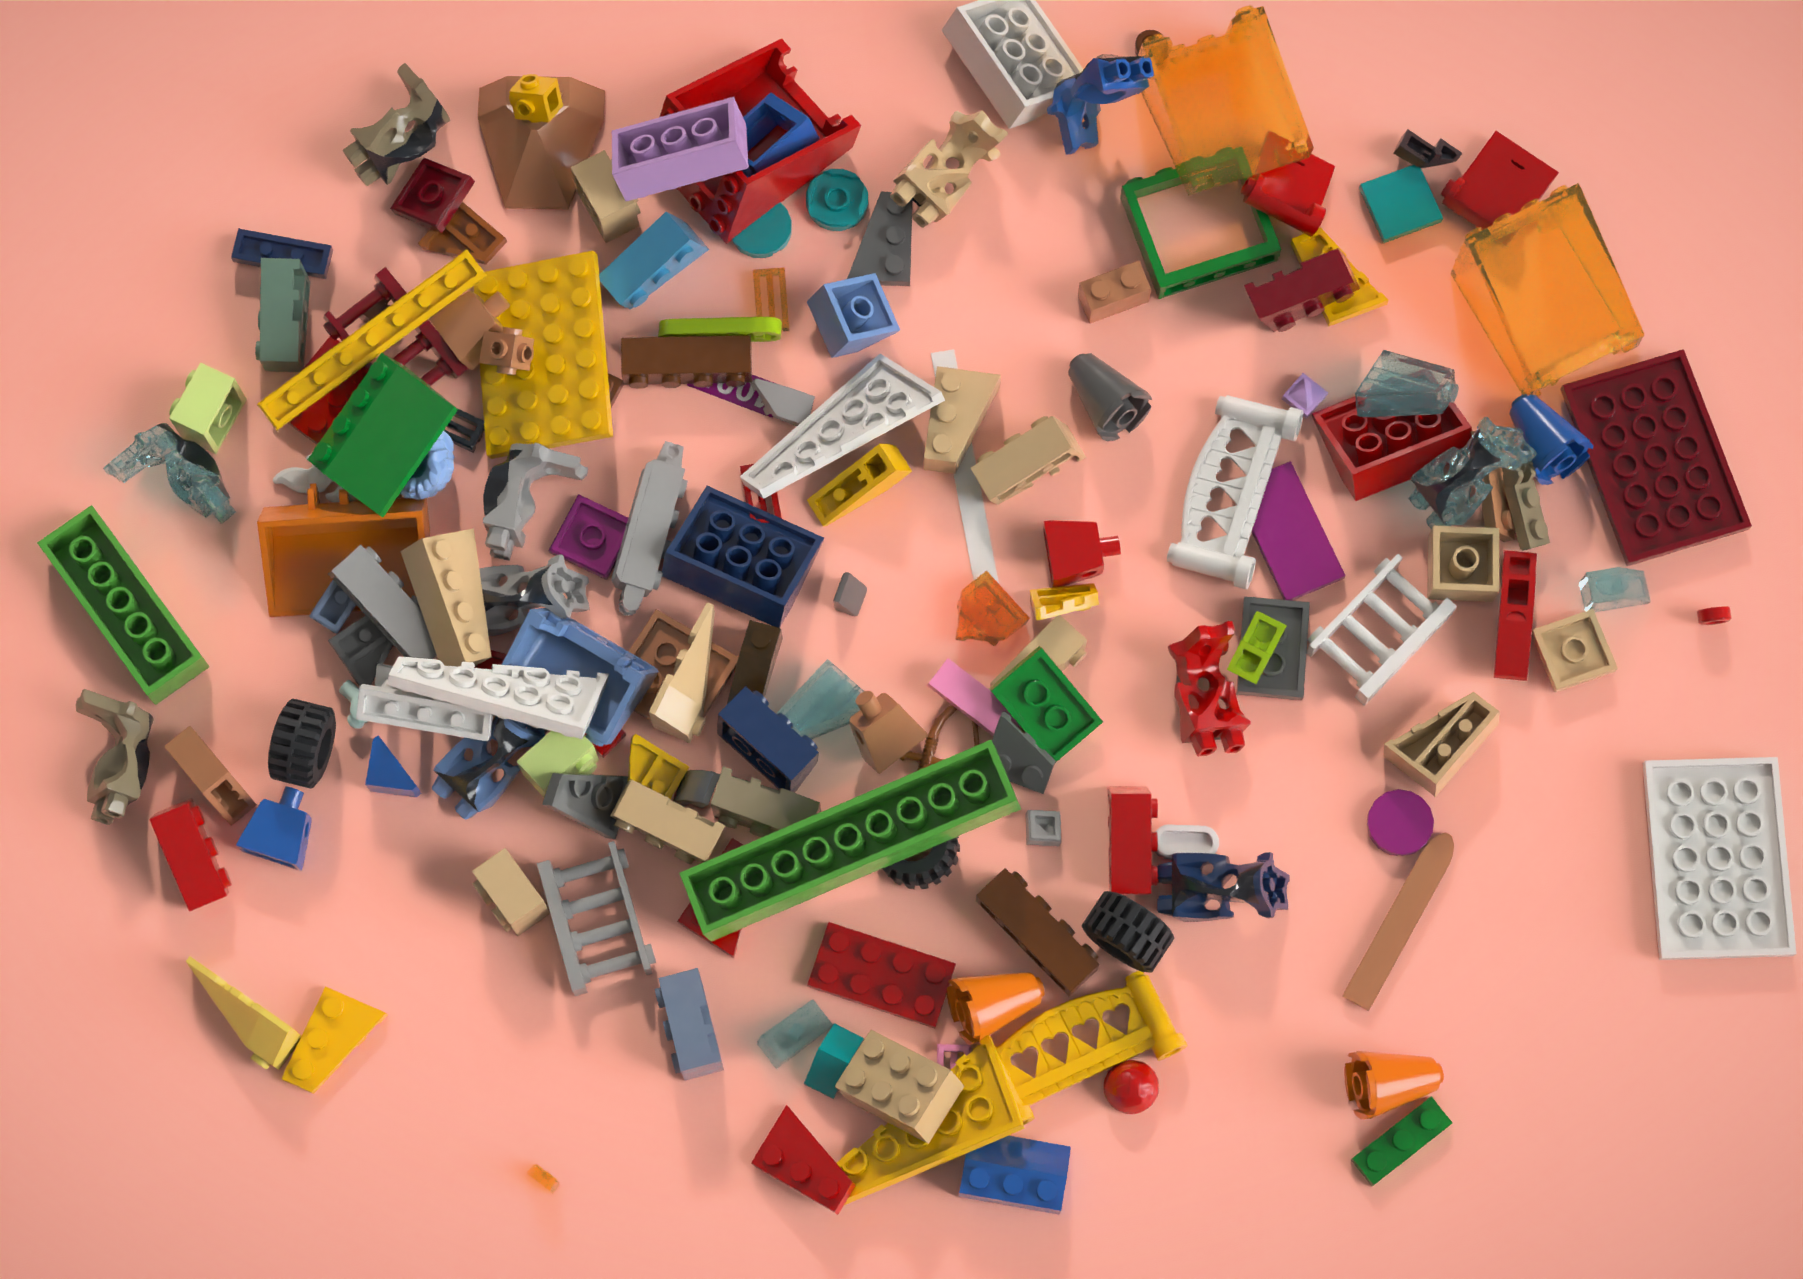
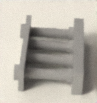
M615 841L608 842L611 856L560 870L559 867L554 869L550 860L537 863L574 996L588 993L586 983L591 982V978L642 964L645 974L650 975L653 974L650 964L656 963L651 943L644 944L623 869L629 868L624 848L618 850ZM615 868L620 887L571 902L568 899L562 900L559 888L564 887V883ZM624 900L629 919L579 934L577 931L571 932L568 920L574 918V914ZM626 933H634L638 951L591 965L586 963L580 964L577 951L583 950L582 946Z

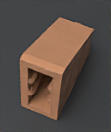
M188 726L164 746L230 826L257 805L191 726Z

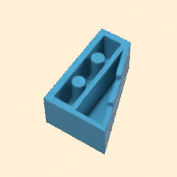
M665 212L599 274L600 282L621 306L631 310L633 307L636 308L642 305L650 294L706 253L709 248L685 221Z

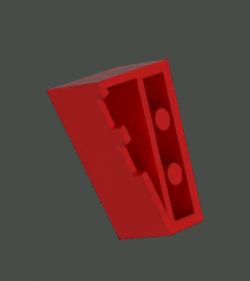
M1107 786V796L1109 797V891L1119 894H1151V885H1157L1158 868L1157 865H1152V852L1158 851L1157 832H1152V818H1158V799L1152 798V793L1147 786Z
M193 798L155 813L149 819L189 912L226 897L229 894L228 887L232 883L225 867H219L215 857L219 855L213 838L211 836L208 837L203 826L205 824L204 817L198 805L195 806Z

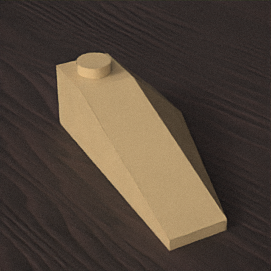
M708 602L690 632L688 644H691L689 650H680L676 658L675 675L667 674L649 711L655 729L688 743L691 742L694 735L699 736L706 722L703 714L715 618L714 606Z

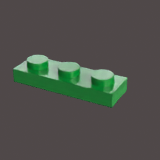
M1431 1096L1354 1156L1351 1161L1373 1187L1453 1124V1122Z

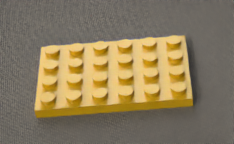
M592 250L485 271L484 273L487 276L474 285V292L485 302L499 291L510 304V307L497 317L503 327L523 330V337L534 339V355L531 360L530 371L517 369L516 375L497 373V366L480 363L486 455L490 459L506 457L509 454L511 445L516 443H538L550 449L613 437L598 254Z

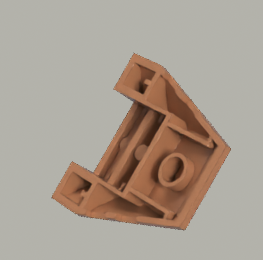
M505 76L479 88L478 120L505 209L569 210L576 192L571 167L588 159L592 153L593 144L604 123L605 90L572 77L541 76L557 78L563 107L549 123H533L529 120L515 119L513 107L509 102V91L522 76Z

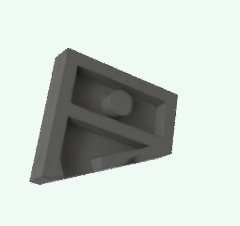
M366 615L328 640L359 687L362 684L372 685L376 677L377 664H384L393 647V644Z
M1003 711L992 742L997 749L1008 778L1012 783L1044 794L1056 761L1045 750L1040 749L1036 741L1027 732L1023 734L1010 721L1012 717Z

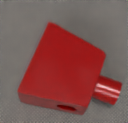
M1044 521L1043 534L1052 587L1067 586L1101 575L1104 570L1103 557L1121 555L1118 535L1100 538L1097 522Z

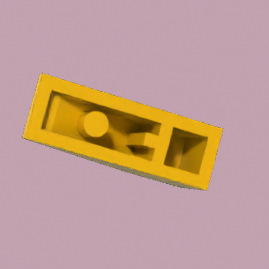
M878 444L808 498L807 502L822 526L826 527L886 492L910 474L912 470L896 445Z

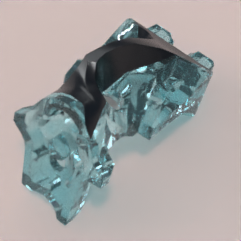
M1483 417L1477 426V431L1469 439L1467 445L1460 450L1456 447L1448 449L1412 475L1411 481L1416 488L1408 499L1419 510H1426L1429 506L1432 507L1434 511L1426 519L1430 529H1432L1433 525H1464L1493 489L1490 484H1485L1482 481L1486 475L1502 467L1508 470H1516L1522 464L1529 463L1537 455L1536 451L1525 442L1523 438L1524 433L1520 428L1497 426L1488 417ZM1446 463H1449L1450 468L1447 475H1445L1443 469ZM1471 486H1475L1476 492L1470 498Z
M168 423L158 424L145 432L136 434L134 436L135 441L103 468L108 475L115 477L122 483H126L146 467L166 464L167 478L173 492L194 511L205 518L212 514L220 524H223L236 513L235 509L230 505L229 493L226 490L221 472L214 458L195 441L180 437Z

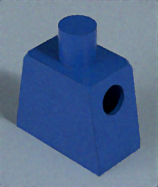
M285 786L279 803L263 799L241 834L236 846L244 853L302 871L312 818L308 813L298 810L304 792Z

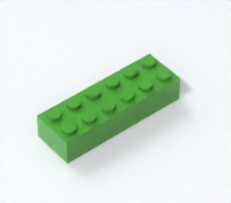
M92 505L37 542L142 690L155 705L210 667Z

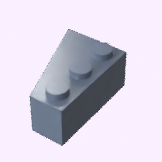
M698 968L658 978L660 987L654 990L659 1009L666 1008L668 1020L663 1021L667 1041L673 1040L676 1053H672L671 1058L675 1073H681L686 1081L724 1071Z

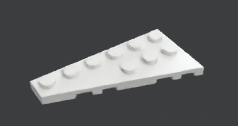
M398 656L388 675L387 686L398 688L404 692H413L431 697L437 701L460 705L469 710H478L496 715L502 719H511L529 724L534 728L558 732L567 737L583 739L606 688L609 674L597 673L596 678L579 677V671L567 670L566 675L549 674L545 668L493 664L492 669L474 668L473 662H462L461 666L455 667L444 666L440 660Z

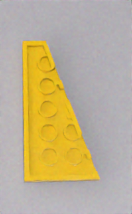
M989 1034L979 1041L980 1045L971 1053L960 1057L955 1062L956 1065L951 1069L962 1082L964 1088L929 1144L890 1123L886 1125L881 1124L872 1132L873 1136L860 1147H854L837 1162L856 1185L844 1205L1025 1129L995 1045Z

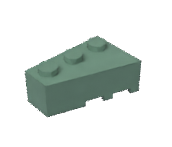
M261 258L260 311L258 313L260 341L256 342L255 355L256 360L260 361L265 371L300 372L304 368L311 282L300 259Z

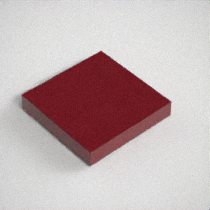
M423 157L390 209L395 215L442 233L475 181L470 175Z

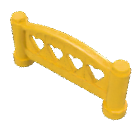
M1136 971L1125 978L1127 984L1123 988L1095 992L1059 1004L1033 1018L1010 1035L1001 1045L995 1046L1023 1125L1035 1119L1030 1105L1151 1048L1157 1060L1160 1061L1181 1052L1188 1046L1183 1034L1176 1032L1148 975H1145L1142 971ZM1118 1005H1126L1130 1010L1127 1035L1105 1023L1102 1019L1103 1013L1108 1010L1115 1011ZM1088 1019L1097 1020L1099 1023L1097 1049L1073 1036L1072 1028L1075 1025L1084 1026ZM1058 1033H1064L1068 1036L1066 1064L1042 1049L1041 1044L1045 1039L1054 1040L1055 1035ZM1028 1047L1035 1048L1038 1051L1035 1078L1015 1067L1011 1063L1012 1055L1016 1053L1023 1054L1024 1050Z

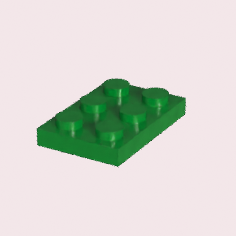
M1040 646L989 688L1021 728L1036 741L1037 746L1045 750L1056 762L1103 723V720Z

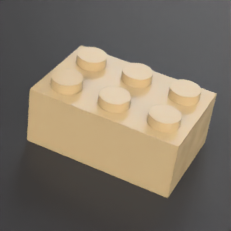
M871 1029L839 1078L835 1088L850 1103L929 1144L964 1088V1085L950 1069Z

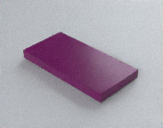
M1289 461L1272 468L1251 533L1283 600L1293 601L1343 580L1346 575L1292 462Z

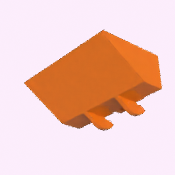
M311 483L310 489H307L308 504L263 508L257 521L269 617L310 615L333 580L328 573L359 545H362L365 549L368 546L372 548L382 560L379 565L387 573L392 571L404 583L401 589L410 598L413 595L416 596L400 551L422 538L430 537L427 498L422 500L396 498L385 516L381 517L361 501H349V495L345 489H339L340 502L320 503L317 484ZM356 605L352 612L361 611V609Z

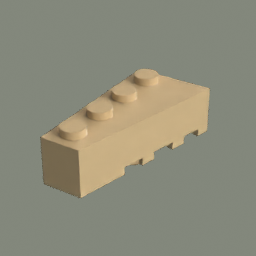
M474 528L422 538L400 551L438 660L444 666L458 667L461 666L462 662H473L476 666L491 658Z

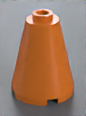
M1031 972L959 977L949 980L952 986L947 987V1000L954 1022H961L964 1030L960 1031L959 1034L966 1044L969 1045L978 1043L988 1034L991 1035L1040 1005L1041 997L1045 995L1041 979L1034 977Z
M1356 1051L1348 1054L1352 1061L1345 1063L1344 1067L1347 1096L1349 1101H1356L1359 1109L1353 1111L1361 1120L1371 1119L1433 1093L1439 1089L1440 1083L1444 1080V1073L1440 1063H1436L1432 1057Z

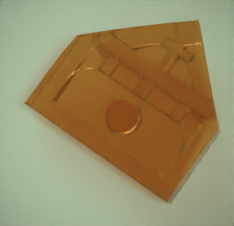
M985 571L963 588L960 593V598L957 602L958 624L955 640L966 641L967 639L986 641L990 645L996 646L999 640H1006L1026 625L1030 617L990 573Z

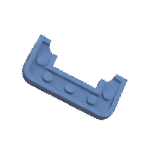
M547 608L529 610L502 665L545 668L549 674L566 675L567 670L579 671V677L596 678L597 673H608L609 677L606 688L585 732L587 733L585 737L591 743L598 746L608 745L613 742L659 672L648 662L571 617L566 619L560 618Z

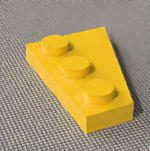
M1318 228L1312 237L1302 234L1292 238L1290 242L1299 264L1337 248L1340 249L1345 257L1347 256L1322 228ZM1348 259L1347 261L1360 289L1353 292L1354 296L1349 300L1341 303H1336L1335 301L1324 307L1325 310L1322 314L1328 327L1387 305L1389 301L1382 292L1379 293L1370 284L1369 278L1362 271L1359 272Z
M325 986L281 1079L314 1094L342 1065V1061L367 1038L366 1036L378 1023H381L388 1014Z

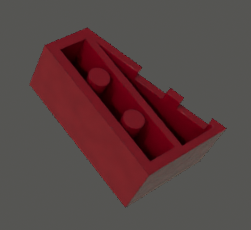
M1339 248L1301 262V268L1285 276L1282 270L1273 273V281L1257 287H1255L1254 282L1245 284L1244 287L1259 320L1273 332L1277 330L1278 332H1283L1296 325L1295 321L1305 316L1310 318L1319 315L1325 310V306L1335 301L1336 303H1341L1354 296L1353 292L1359 290L1360 287L1345 255Z

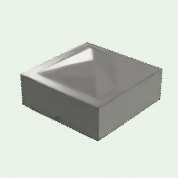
M1028 809L1025 814L1026 845L1059 847L1062 842L1060 811Z

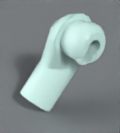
M347 680L340 687L339 693L351 703L350 715L347 717L348 724L355 729H360L368 721L356 719L359 688L351 680Z

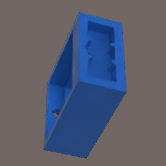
M768 94L743 117L747 130V149L749 151L777 125L786 130L787 133L756 161L753 162L748 159V168L741 171L747 177H750L816 143L820 138L810 118L774 94Z

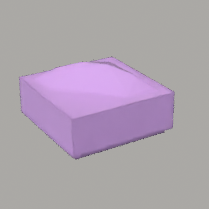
M1302 373L1284 393L1282 400L1293 408L1303 410V417L1307 419L1326 398L1328 392L1306 374Z

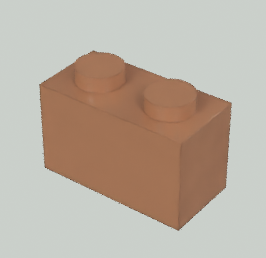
M1136 261L1079 282L1078 298L1088 322L1091 324L1148 303L1151 287L1140 261Z

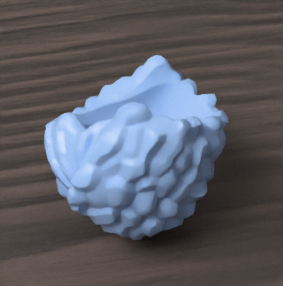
M445 431L439 436L400 494L404 498L422 500L433 497L437 492H441L451 480L454 471V444L451 437Z

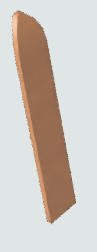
M1445 832L1435 836L1421 852L1342 997L1367 1011L1372 1007L1449 867L1454 852V842L1450 834Z

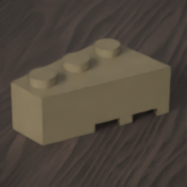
M725 766L722 767L710 803L714 818H718L719 823L736 829L737 825L750 828L749 832L761 838L818 814L821 811V805L818 801L783 788L777 790L761 785L762 780L751 777L750 781L731 776L733 769Z

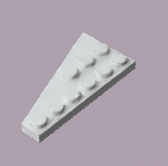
M880 353L744 472L740 478L746 487L764 499L940 404L945 399L941 391Z

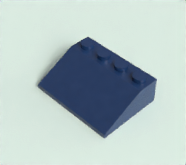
M707 485L665 552L662 577L764 623L780 628L803 586L824 542V537ZM750 514L754 515L756 520L751 518ZM757 519H764L769 523H762L757 521Z

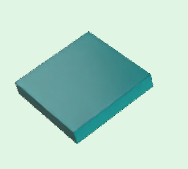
M1411 165L1361 183L1359 186L1361 195L1383 244L1443 221L1441 211L1420 167Z

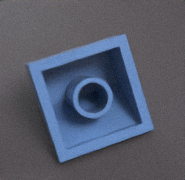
M876 273L823 284L807 300V304L831 358L857 353L900 331V327Z

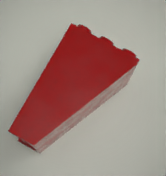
M782 38L667 94L659 116L663 117L734 97L744 117L768 94L772 93L810 118L820 138L816 143L750 177H747L740 170L676 188L689 202L691 208L701 215L709 224L710 229L726 244L731 242L736 235L779 202H783L853 148L861 128V124L852 114L842 120L838 113L828 118L795 82L794 79L798 70L795 66L787 69V66L784 64V56L791 52V48ZM777 125L748 151V159L753 162L756 161L787 131Z

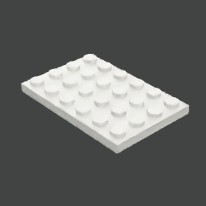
M1778 757L1644 761L1642 765L1659 960L1795 956L1797 952Z

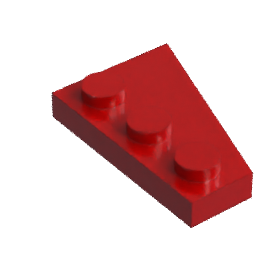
M787 1105L751 1162L756 1168L837 1215L856 1186Z

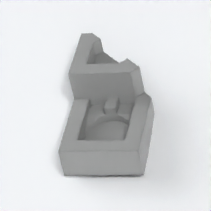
M760 379L752 380L751 386L753 390H757L765 406L763 410L766 416L772 414L776 419L798 426L810 415L815 396L780 384Z

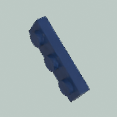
M238 228L231 259L235 263L261 267V258L300 259L308 276L326 279L333 248L332 245Z

